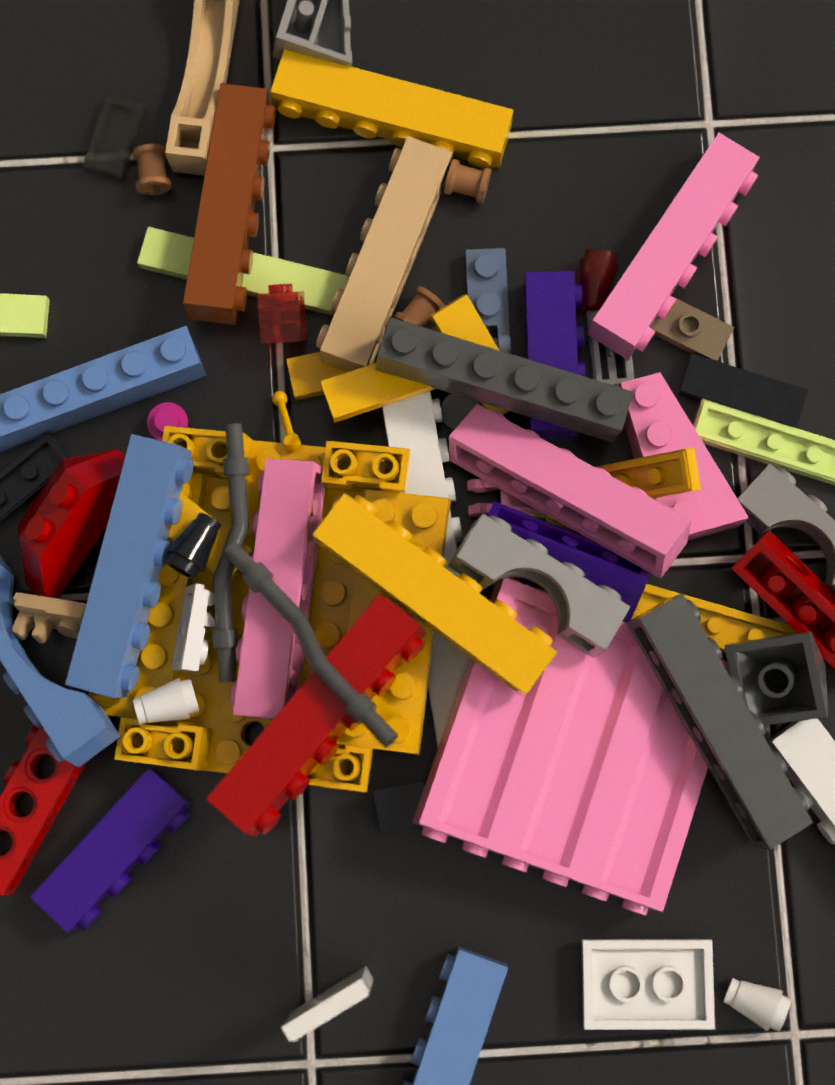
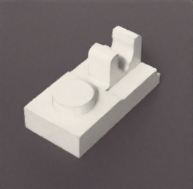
M196 583L185 587L171 670L185 673L198 672L199 665H203L206 661L208 640H204L205 629L203 628L216 629V621L206 611L207 607L214 604V593H211L210 590H205L202 584Z

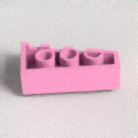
M659 372L620 383V388L633 391L624 428L634 459L685 448H695L701 490L654 498L666 506L677 508L684 516L692 519L688 541L740 527L749 518L662 374Z

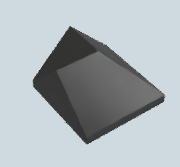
M811 631L731 643L724 646L730 674L742 686L744 692L742 699L749 711L755 713L763 725L828 717L826 665Z

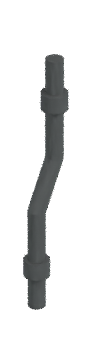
M242 424L225 425L227 458L223 459L224 476L228 477L231 527L213 576L216 631H212L213 648H217L219 682L236 681L234 647H237L238 629L233 630L230 583L235 565L223 554V551L234 541L242 547L249 528L245 477L250 475L249 458L244 457Z
M237 542L230 543L224 549L223 554L243 574L242 580L255 593L260 592L291 624L312 671L346 706L345 712L357 725L362 723L384 747L391 745L398 737V734L375 711L377 705L365 693L359 694L326 659L303 611L272 580L273 574L262 562L256 563Z

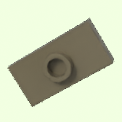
M679 299L676 300L664 320L656 317L650 326L651 329L656 331L654 336L690 354L693 353L718 361L734 329L733 326Z

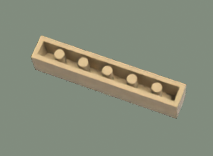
M407 136L402 149H395L389 165V171L392 172L388 184L381 183L375 198L374 205L378 206L374 219L368 217L364 223L360 240L364 241L359 254L353 253L348 262L346 276H349V280L345 290L339 288L334 296L331 311L335 312L331 324L330 326L324 324L320 330L316 347L320 348L321 362L349 372L374 363L389 317H392L445 186L452 162V151Z

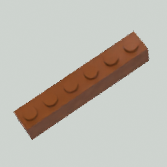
M220 83L183 300L186 316L189 320L236 325L238 311H245L247 287H242L244 274L251 273L253 250H249L248 245L250 237L256 238L259 224V214L254 213L255 201H262L265 179L260 176L261 165H268L270 141L265 139L267 129H274L276 106L269 103L268 89Z

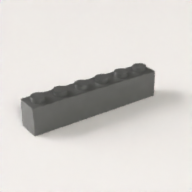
M389 317L375 369L612 443L623 430L633 391L392 317Z
M683 593L673 596L628 621L627 625L754 848L771 850L813 823L807 813L809 809L808 803L803 794L798 789L792 787L785 774L787 767L784 760L775 750H771L763 736L765 734L763 723L755 713L749 711L742 699L744 692L739 681L733 675L728 674L721 662L722 652L718 644L711 637H707L700 625L701 616L697 607L691 600L686 599Z

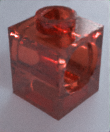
M292 283L268 285L269 293L257 294L261 344L299 342L308 339L304 291H293Z

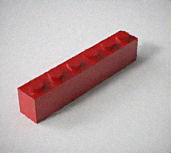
M380 593L326 656V659L359 694L365 693L372 700L376 694L380 697L390 689L396 680L394 672L404 660L409 663L420 653L425 644L422 639L426 633L420 624ZM313 672L206 799L245 834L255 838L260 833L265 835L279 821L281 814L278 811L289 798L292 800L296 799L306 789L310 782L307 776L317 764L324 765L333 757L339 747V744L336 742L347 729L350 731L354 730L358 725L345 712L346 706Z

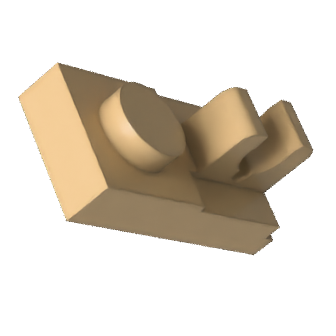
M19 592L15 593L13 597L15 601L14 606L18 609L19 613L12 631L20 640H25L32 628H34L32 636L38 643L42 644L48 640L52 629H57L64 636L77 639L86 603Z

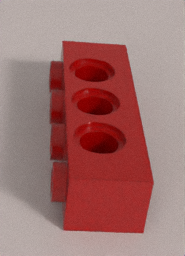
M769 530L732 569L797 633L811 631L822 657L835 669V593Z
M34 725L25 740V745L28 748L20 762L17 760L13 762L3 780V783L7 784L0 796V832L6 831L10 834L12 847L7 854L0 853L1 896L14 894L87 764L85 762L78 768L66 760L59 762L45 744V741L50 737L43 726L37 728ZM50 755L55 761V771L50 777L44 779L38 772V764L44 756ZM27 792L34 800V808L29 815L24 817L18 812L17 801L22 794Z

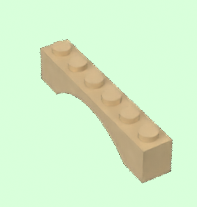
M194 0L186 69L180 94L171 114L165 150L172 172L205 176L220 83L226 84L239 0Z

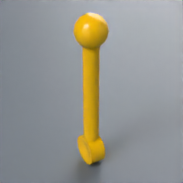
M276 391L272 395V402L278 406L286 434L283 444L288 451H294L300 447L301 441L292 429L286 408L288 397L285 392Z

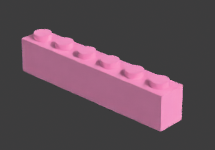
M721 133L717 134L594 317L587 333L588 336L629 360L635 349L641 352L644 351L656 332L650 326L656 317L664 320L677 300L671 296L677 285L682 288L687 286L697 270V267L692 265L698 254L706 257L718 236L713 234L714 229L718 223L723 226L727 225L738 207L737 204L733 203L738 193L746 196L756 181L758 174L754 173L753 169L760 158L759 156Z
M476 404L449 435V461L660 579L687 544L692 519L684 516L680 510L666 506L649 497L643 490L631 487L612 477L606 470L582 461L571 451L565 448H558L540 438L534 431L523 429L510 422L497 411H490Z
M266 458L265 469L260 472L258 478V491L261 495L259 512H256L253 518L252 529L256 539L254 554L252 553L250 557L256 563L262 562L273 574L272 580L303 611L309 621L318 544L313 540L312 534L321 524L325 493V486L321 483L323 467L314 461ZM249 588V593L245 596L242 603L241 612L245 624L243 638L239 639L236 648L239 670L238 678L231 688L230 699L231 704L234 706V715L273 720L301 687L305 654L291 624L260 592L255 593Z

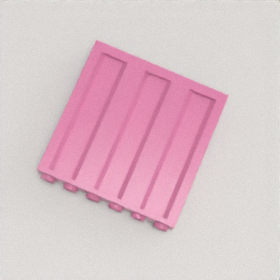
M510 578L500 579L495 583L489 601L494 604L497 599L501 600L517 612L518 616L515 620L529 630L533 625L545 632L553 639L550 647L555 649L557 654L529 692L523 697L469 658L412 823L423 826L421 835L436 841L446 843L448 836L464 841L461 849L484 858H486L488 850L504 856L502 864L516 870L527 872L529 865L544 870L542 879L564 887H567L569 880L584 885L582 893L607 902L609 894L624 899L622 908L644 916H647L648 909L663 912L708 766L627 623H621L607 650L593 658L557 635L558 614L555 604L548 593ZM721 659L725 669L730 674L728 662Z

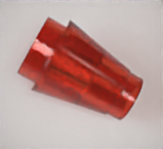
M601 249L585 250L584 258L580 259L582 308L600 310L607 300L619 268V264L616 263V253Z

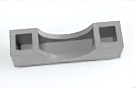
M769 464L737 498L749 517L746 522L759 534L774 528L789 527L803 531L811 536L818 543L825 556L827 572L824 583L835 593V520L826 513L828 509L820 499L811 494H804L795 486L796 480L788 471L781 467L775 468Z
M482 514L470 528L448 567L459 574L464 573L481 585L483 589L500 579L508 577L525 578L537 583L550 595L555 604L558 614L557 635L593 658L606 651L630 608L629 605L621 601L619 593L604 585L597 586L584 578V572L577 566L568 562L561 563L549 556L548 550L539 542L532 539H522L511 532V526L504 520L496 516L488 517Z

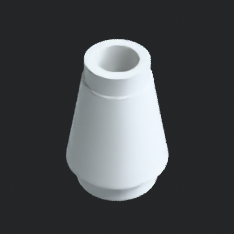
M177 678L139 698L133 699L139 724L190 719V714L200 712L191 679L180 681Z
M732 978L723 1002L731 1005L733 1009L764 1030L768 1031L771 1028L780 1032L792 999L782 995L783 990Z

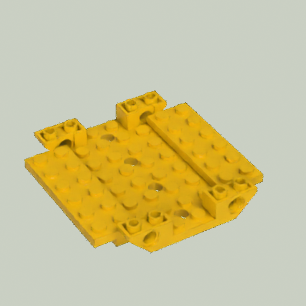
M164 426L163 442L180 445L192 451L193 472L188 483H184L182 493L227 530H230L228 477L224 476L223 459L227 458L226 431ZM243 433L244 457L249 458L250 475L245 476L249 528L243 543L253 551L256 537L253 534L252 524L255 513L259 512L261 495L258 491V478L260 472L265 469V461L268 458L314 461L323 467L321 483L325 486L321 523L344 493L352 499L356 495H360L377 508L376 517L387 525L391 521L400 524L412 534L413 537L410 539L412 544L422 551L429 547L444 558L451 500L447 497L401 493L406 492L411 454L410 448L326 441V447L300 445L298 449L288 451L283 443L255 441ZM319 544L309 623L325 657L380 593L420 624L426 633L422 639L425 644L420 653L409 663L404 660L394 672L396 680L390 689L380 697L376 694L372 699L377 705L375 711L398 734L396 740L388 747H384L361 723L352 731L347 729L337 740L336 743L339 744V747L333 757L324 765L318 763L307 776L310 779L308 785L367 792L373 749L420 755L435 631ZM167 564L162 566L158 583L161 585L160 598L157 605L151 608L147 625L150 626V635L145 648L140 649L136 666L139 667V678L133 691H129L128 698H112L89 691V697L100 704L106 715L121 717L118 732L121 737L117 739L114 760L228 774L251 746L245 739L246 728L253 722H259L266 729L272 719L233 714L234 706L231 704L230 694L234 682H219L217 648H213L212 631H216V629L203 628L205 629L204 640H208V654L205 663L199 665L198 672L185 673L171 670L185 587L196 583L202 584L205 590H210L211 593H214V573L207 567H205L204 572H198L195 579H190L176 572ZM240 571L230 581L233 630L238 629V641L240 638H243L245 624L241 612L242 603L245 596L249 593V587L242 580L243 574ZM215 604L207 607L206 611L215 619ZM234 647V649H235L236 680H237V678H238V670H239V663L237 662V659H236V648H237V647ZM305 655L301 686L313 673ZM177 678L180 681L191 679L200 712L190 714V719L139 724L133 699L139 698Z

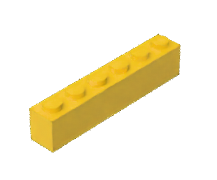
M287 49L283 51L270 91L276 110L286 117L299 118L302 116L314 119L318 124L332 129L338 126L353 130L357 135L364 138L373 139L377 136L391 140L395 145L402 148L407 136L452 151V157L467 160L470 165L480 169L500 168L512 126L514 111L506 107Z
M344 493L312 534L313 540L521 697L525 696L557 654V651L550 647L553 639L533 625L529 630L515 620L518 616L517 612L501 600L497 599L493 604L479 594L483 588L468 575L461 573L457 577L447 570L445 565L448 562L439 553L429 547H426L424 551L420 550L410 542L413 536L404 527L395 521H391L387 525L376 517L377 508L365 498L356 495L352 499Z

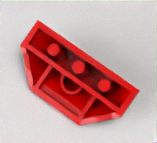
M115 449L62 459L18 524L17 529L26 585L36 595L58 599L107 527L126 456L124 452Z

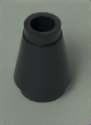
M199 513L196 519L190 523L166 550L169 555L165 563L176 572L190 579H195L198 572H204L221 524L212 517Z

